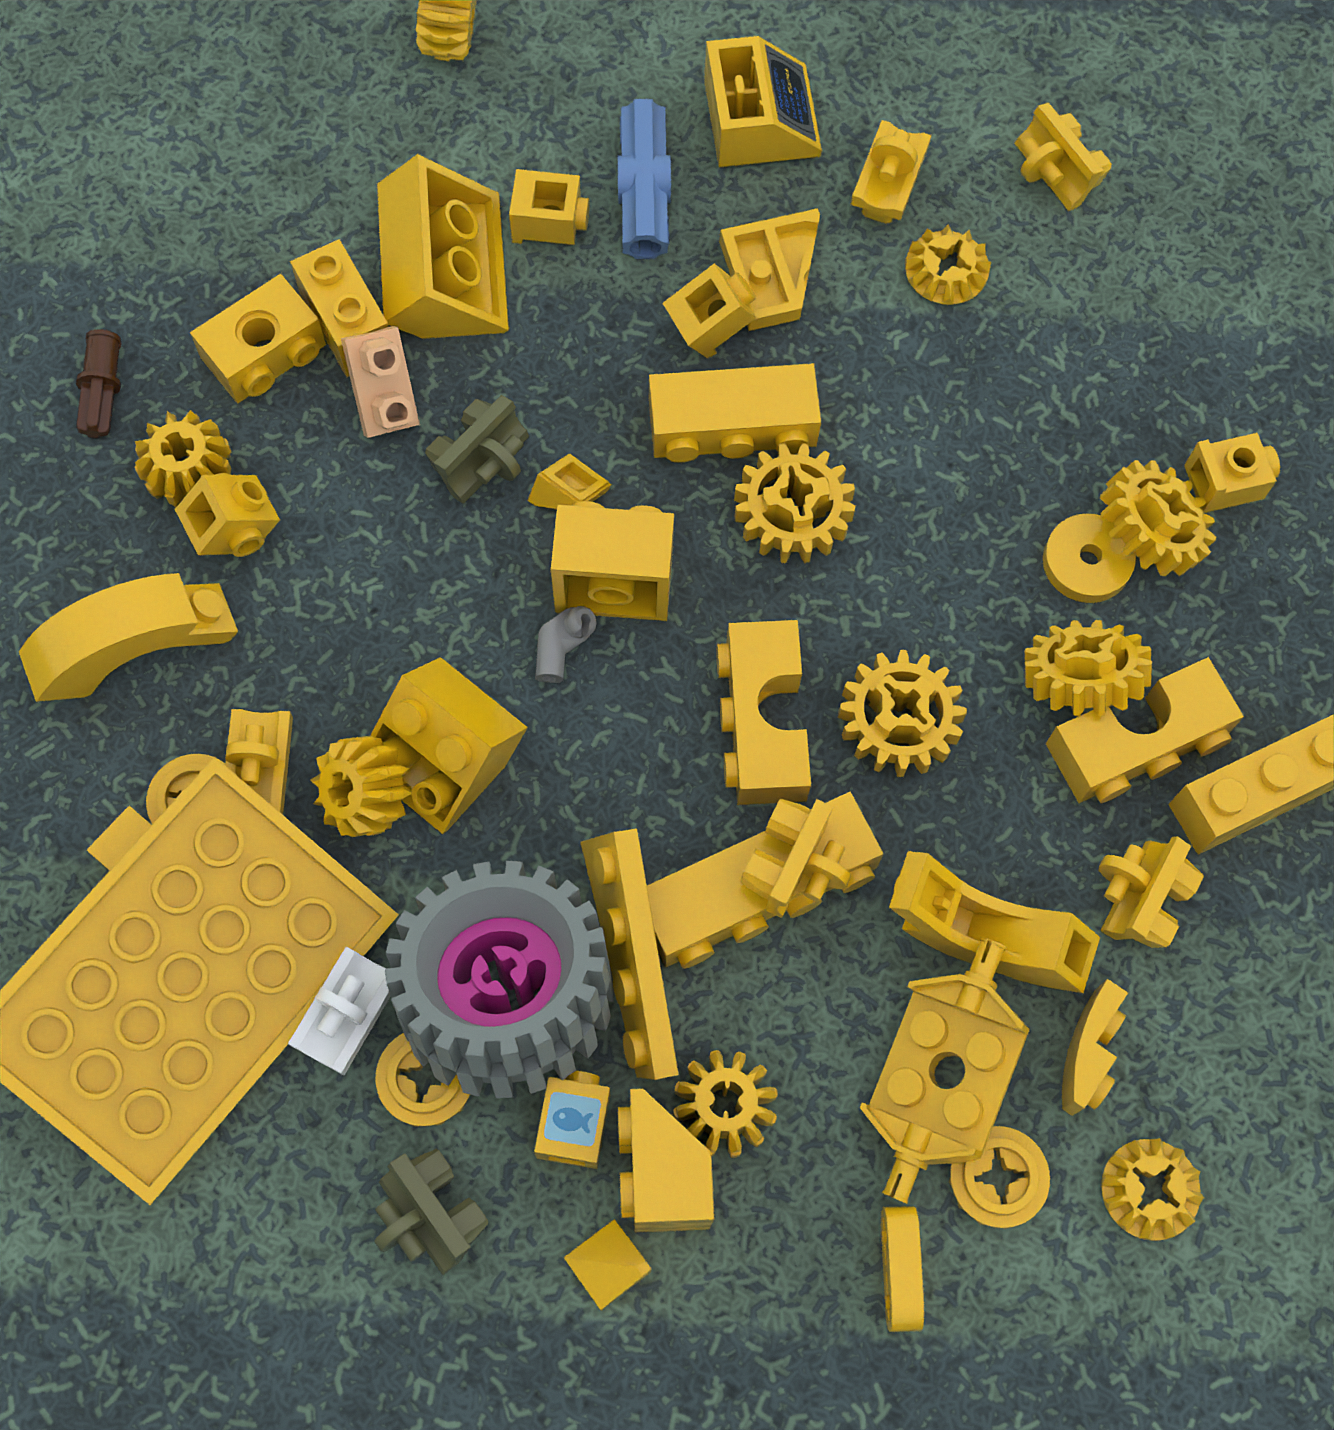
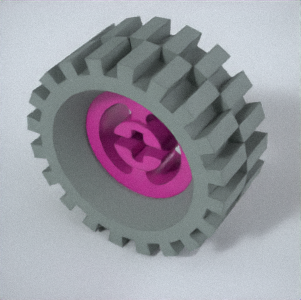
M506 860L505 874H493L490 861L473 864L475 878L462 882L457 870L442 877L445 887L444 892L436 896L426 887L415 897L420 912L418 916L405 910L396 922L401 940L389 938L386 950L391 968L385 969L386 984L407 1042L409 1041L414 1056L423 1067L430 1063L436 1079L449 1086L457 1074L463 1093L478 1097L483 1082L491 1083L496 1098H513L512 1083L527 1081L530 1094L547 1089L543 1074L555 1069L561 1080L575 1072L576 1068L572 1054L577 1050L586 1058H589L598 1046L595 1028L603 1031L607 1029L611 1018L608 1002H613V983L603 928L599 927L597 912L591 902L588 900L582 904L578 887L567 879L557 889L554 871L538 866L533 878L526 876L523 862ZM495 960L500 979L506 988L515 990L519 1009L512 1011L507 992L497 980L492 981L487 963ZM541 987L538 994L534 997V991Z

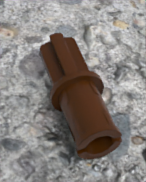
M104 329L90 330L86 333L83 372L79 373L76 377V386L80 389L76 428L79 433L88 435L92 439H98L100 436H107L109 434L114 394L119 393L121 389V382L116 377L121 337L112 331Z

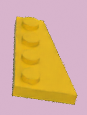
M637 828L612 832L581 841L600 926L603 928L613 977L614 994L620 1006L626 1031L623 1035V1049L626 1061L631 1069L635 1068L637 1078L657 1080L677 1076L679 1074Z

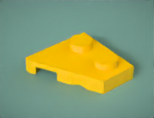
M818 208L720 230L719 243L730 276L738 272L750 286L756 297L749 304V307L756 316V319L747 325L749 331L800 320L820 219Z

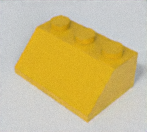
M419 154L415 155L377 183L383 316L388 325L396 326L398 329L422 339L507 332L509 327L499 193Z

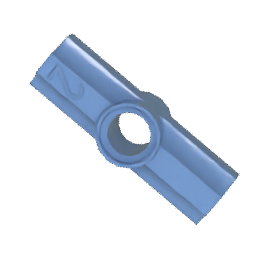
M634 99L628 106L621 107L620 116L622 156H618V204H622L623 254H628L635 259H656L661 254L668 253L669 244L667 203H671V157L666 155L665 107L657 105L652 99Z

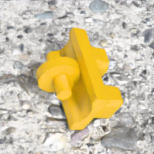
M1048 102L1037 106L1033 112L1034 117L1031 124L1018 136L1014 144L1026 157L1021 167L1023 177L1029 183L1043 179L1067 210L1070 211L1080 206L1090 191L1101 184L1112 168V163L1101 150L1089 152L1079 140L1082 136L1081 125L1071 113L1059 115Z
M882 120L853 192L851 205L862 208V214L865 217L885 224L891 223L893 218L901 221L929 148L932 135L908 133L898 129L892 123Z
M231 709L225 766L283 815L293 716L290 711L259 713L242 709Z
M779 799L767 824L765 833L792 845L793 848L787 861L783 862L755 849L741 879V883L750 890L768 899L766 911L782 918L803 874L810 877L803 895L816 902H820L827 886L835 889H845L847 887L851 874L847 869L838 864L845 847L839 842L829 840L822 855L814 853L828 824V818L833 806L816 799L812 809L801 804Z
M1176 836L1172 837L1169 843L1145 841L1142 848L1131 844L1124 857L1115 855L1104 856L1099 865V872L1110 881L1104 897L1114 904L1100 931L1115 940L1134 939L1151 948L1168 947L1179 925L1177 919L1161 909L1166 896H1170L1175 901H1187L1196 894L1204 877L1186 859L1191 845Z

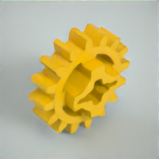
M785 443L779 444L778 456L772 459L769 454L761 451L758 453V469L745 465L743 468V483L736 484L734 501L739 504L735 507L734 518L735 522L746 523L743 531L745 541L754 540L757 537L761 539L759 550L761 555L764 556L772 548L780 550L779 556L782 563H787L791 552H799L802 561L809 563L813 548H817L827 556L832 550V538L844 541L849 527L846 523L852 522L856 505L850 503L853 500L855 487L854 484H841L844 481L846 468L844 465H840L830 469L827 466L830 453L827 451L822 452L815 459L809 457L808 444L803 443L798 454H790ZM776 478L777 481L773 486L763 488L767 483ZM788 489L790 490L791 498H787ZM798 506L803 507L801 516L799 514ZM831 511L827 519L813 529L812 523L814 520L825 517L826 512Z
M1135 460L1127 468L1123 467L1106 483L1108 488L1100 495V499L1108 507L1100 513L1101 518L1113 522L1115 527L1108 533L1110 538H1121L1125 542L1122 553L1125 556L1134 554L1139 557L1141 568L1146 570L1154 563L1160 576H1166L1172 570L1178 576H1181L1211 553L1208 547L1216 541V536L1207 529L1215 523L1214 518L1203 514L1201 507L1207 503L1205 498H1194L1190 493L1193 483L1190 480L1183 482L1176 478L1174 468L1170 467L1162 473L1154 460L1149 461L1145 466L1138 460Z
M1077 620L1071 621L1070 627L1064 630L1053 625L1049 627V638L1036 635L1033 637V647L1025 649L1026 688H1033V698L1036 701L1050 698L1051 710L1057 711L1064 706H1072L1073 716H1080L1085 708H1093L1098 716L1105 715L1106 706L1110 707L1111 705L1123 711L1128 709V698L1142 700L1144 698V687H1151L1150 646H1141L1142 636L1139 634L1125 637L1124 626L1120 624L1113 628L1103 629L1101 620H1095L1091 627H1082Z
M900 650L896 663H890L883 653H879L876 655L874 662V671L861 663L857 667L854 676L857 683L847 681L844 686L842 696L848 702L840 704L838 718L851 722L844 726L842 738L844 741L859 740L860 743L854 755L858 760L866 757L869 753L876 757L874 771L880 772L886 763L889 762L895 764L897 777H904L910 763H914L921 774L927 773L931 765L930 755L943 763L951 751L948 744L957 745L963 733V730L956 726V724L963 722L967 714V708L953 705L959 700L963 690L961 686H945L944 682L950 671L947 667H943L935 673L928 670L930 656L926 654L919 659L917 664L909 663L907 650ZM866 698L870 701L869 706L876 712L874 722L870 726L864 713ZM933 701L939 712L938 728L934 725L936 719L929 713V705ZM905 707L912 711L911 716L905 713L899 718L892 714L893 709L899 712ZM891 743H908L910 746H898Z

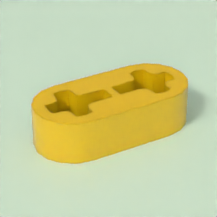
M915 1206L883 1207L881 1212V1238L887 1327L889 1332L922 1331L924 1324V1295L917 1210Z

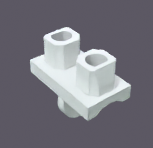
M345 947L288 1044L344 1076L391 997L386 984V968Z

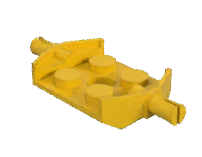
M980 938V944L970 970H966L964 975L956 974L909 981L907 987L913 991L879 1081L869 1105L861 1103L860 1109L890 1147L896 1150L894 1154L896 1161L882 1193L906 1204L908 1203L909 1195L920 1168L927 1170L928 1165L953 1164L981 1159L1030 1029L996 992L997 984L993 981V977L1003 951L1006 949V946L992 940L991 942L988 938ZM946 1057H960L965 1066L963 1080L954 1088H940L935 1080V1069L938 1063Z

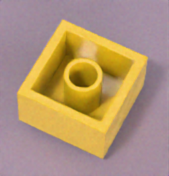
M580 501L571 506L557 505L551 561L555 613H561L570 607L585 606L591 609L595 616L667 621L673 554L674 513H663L658 508L644 505L635 506L629 510L609 509L591 501Z

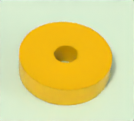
M1078 514L1065 519L1052 531L1044 548L1043 566L1050 583L1061 594L1079 602L1098 603L1114 597L1125 587L1134 571L1136 555L1125 556L1122 553L1125 542L1121 538H1110L1108 533L1115 527L1113 522L1101 518V515ZM1090 552L1094 554L1098 559V563L1093 565L1085 563L1081 559L1080 553Z

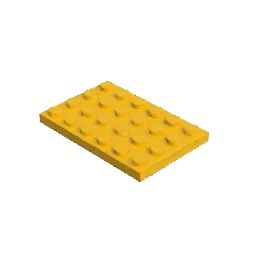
M214 756L0 990V1082L146 1203L151 1205L285 1049L345 947L364 956L399 914Z

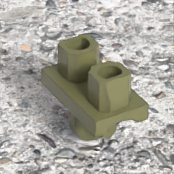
M503 395L493 404L475 399L463 411L461 422L466 431L456 441L447 436H438L426 448L425 454L432 467L442 477L450 494L463 504L482 484H487L496 474L503 479L513 481L521 472L520 465L514 456L524 447L523 443L530 436L516 417V407L513 401Z
M438 1149L420 1155L411 1161L406 1153L389 1163L388 1173L379 1181L389 1199L381 1203L375 1211L387 1228L377 1236L374 1242L381 1253L399 1244L410 1262H413L427 1252L442 1275H444L460 1263L471 1248L472 1242L488 1225V1219L477 1203L469 1197L448 1212L445 1211L434 1194L450 1184L454 1174L451 1166Z

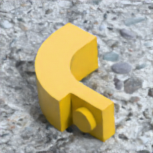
M179 573L163 574L121 583L76 601L41 624L18 652L36 702L84 698L91 695L110 672L136 657L171 647L224 644L231 641L238 630L219 583L183 585Z
M912 851L907 852L901 873L895 882L894 893L889 905L890 909L905 919L902 930L944 954L972 964L980 944V938H988L991 942L993 940L1006 946L996 973L1034 985L1084 993L1100 936L1072 913L1030 908L995 898L963 882L928 853Z

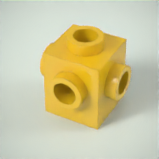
M228 473L202 475L175 508L198 555L233 554L237 557L250 555L263 546L265 537L280 521L257 475H230Z

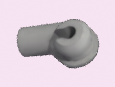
M585 606L570 607L541 627L538 633L535 679L537 681L560 683L564 680L565 655L586 641L590 634L595 631L597 621L591 609Z

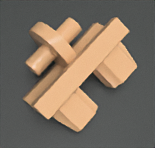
M391 326L366 334L341 338L363 435L370 438L420 425L398 327Z

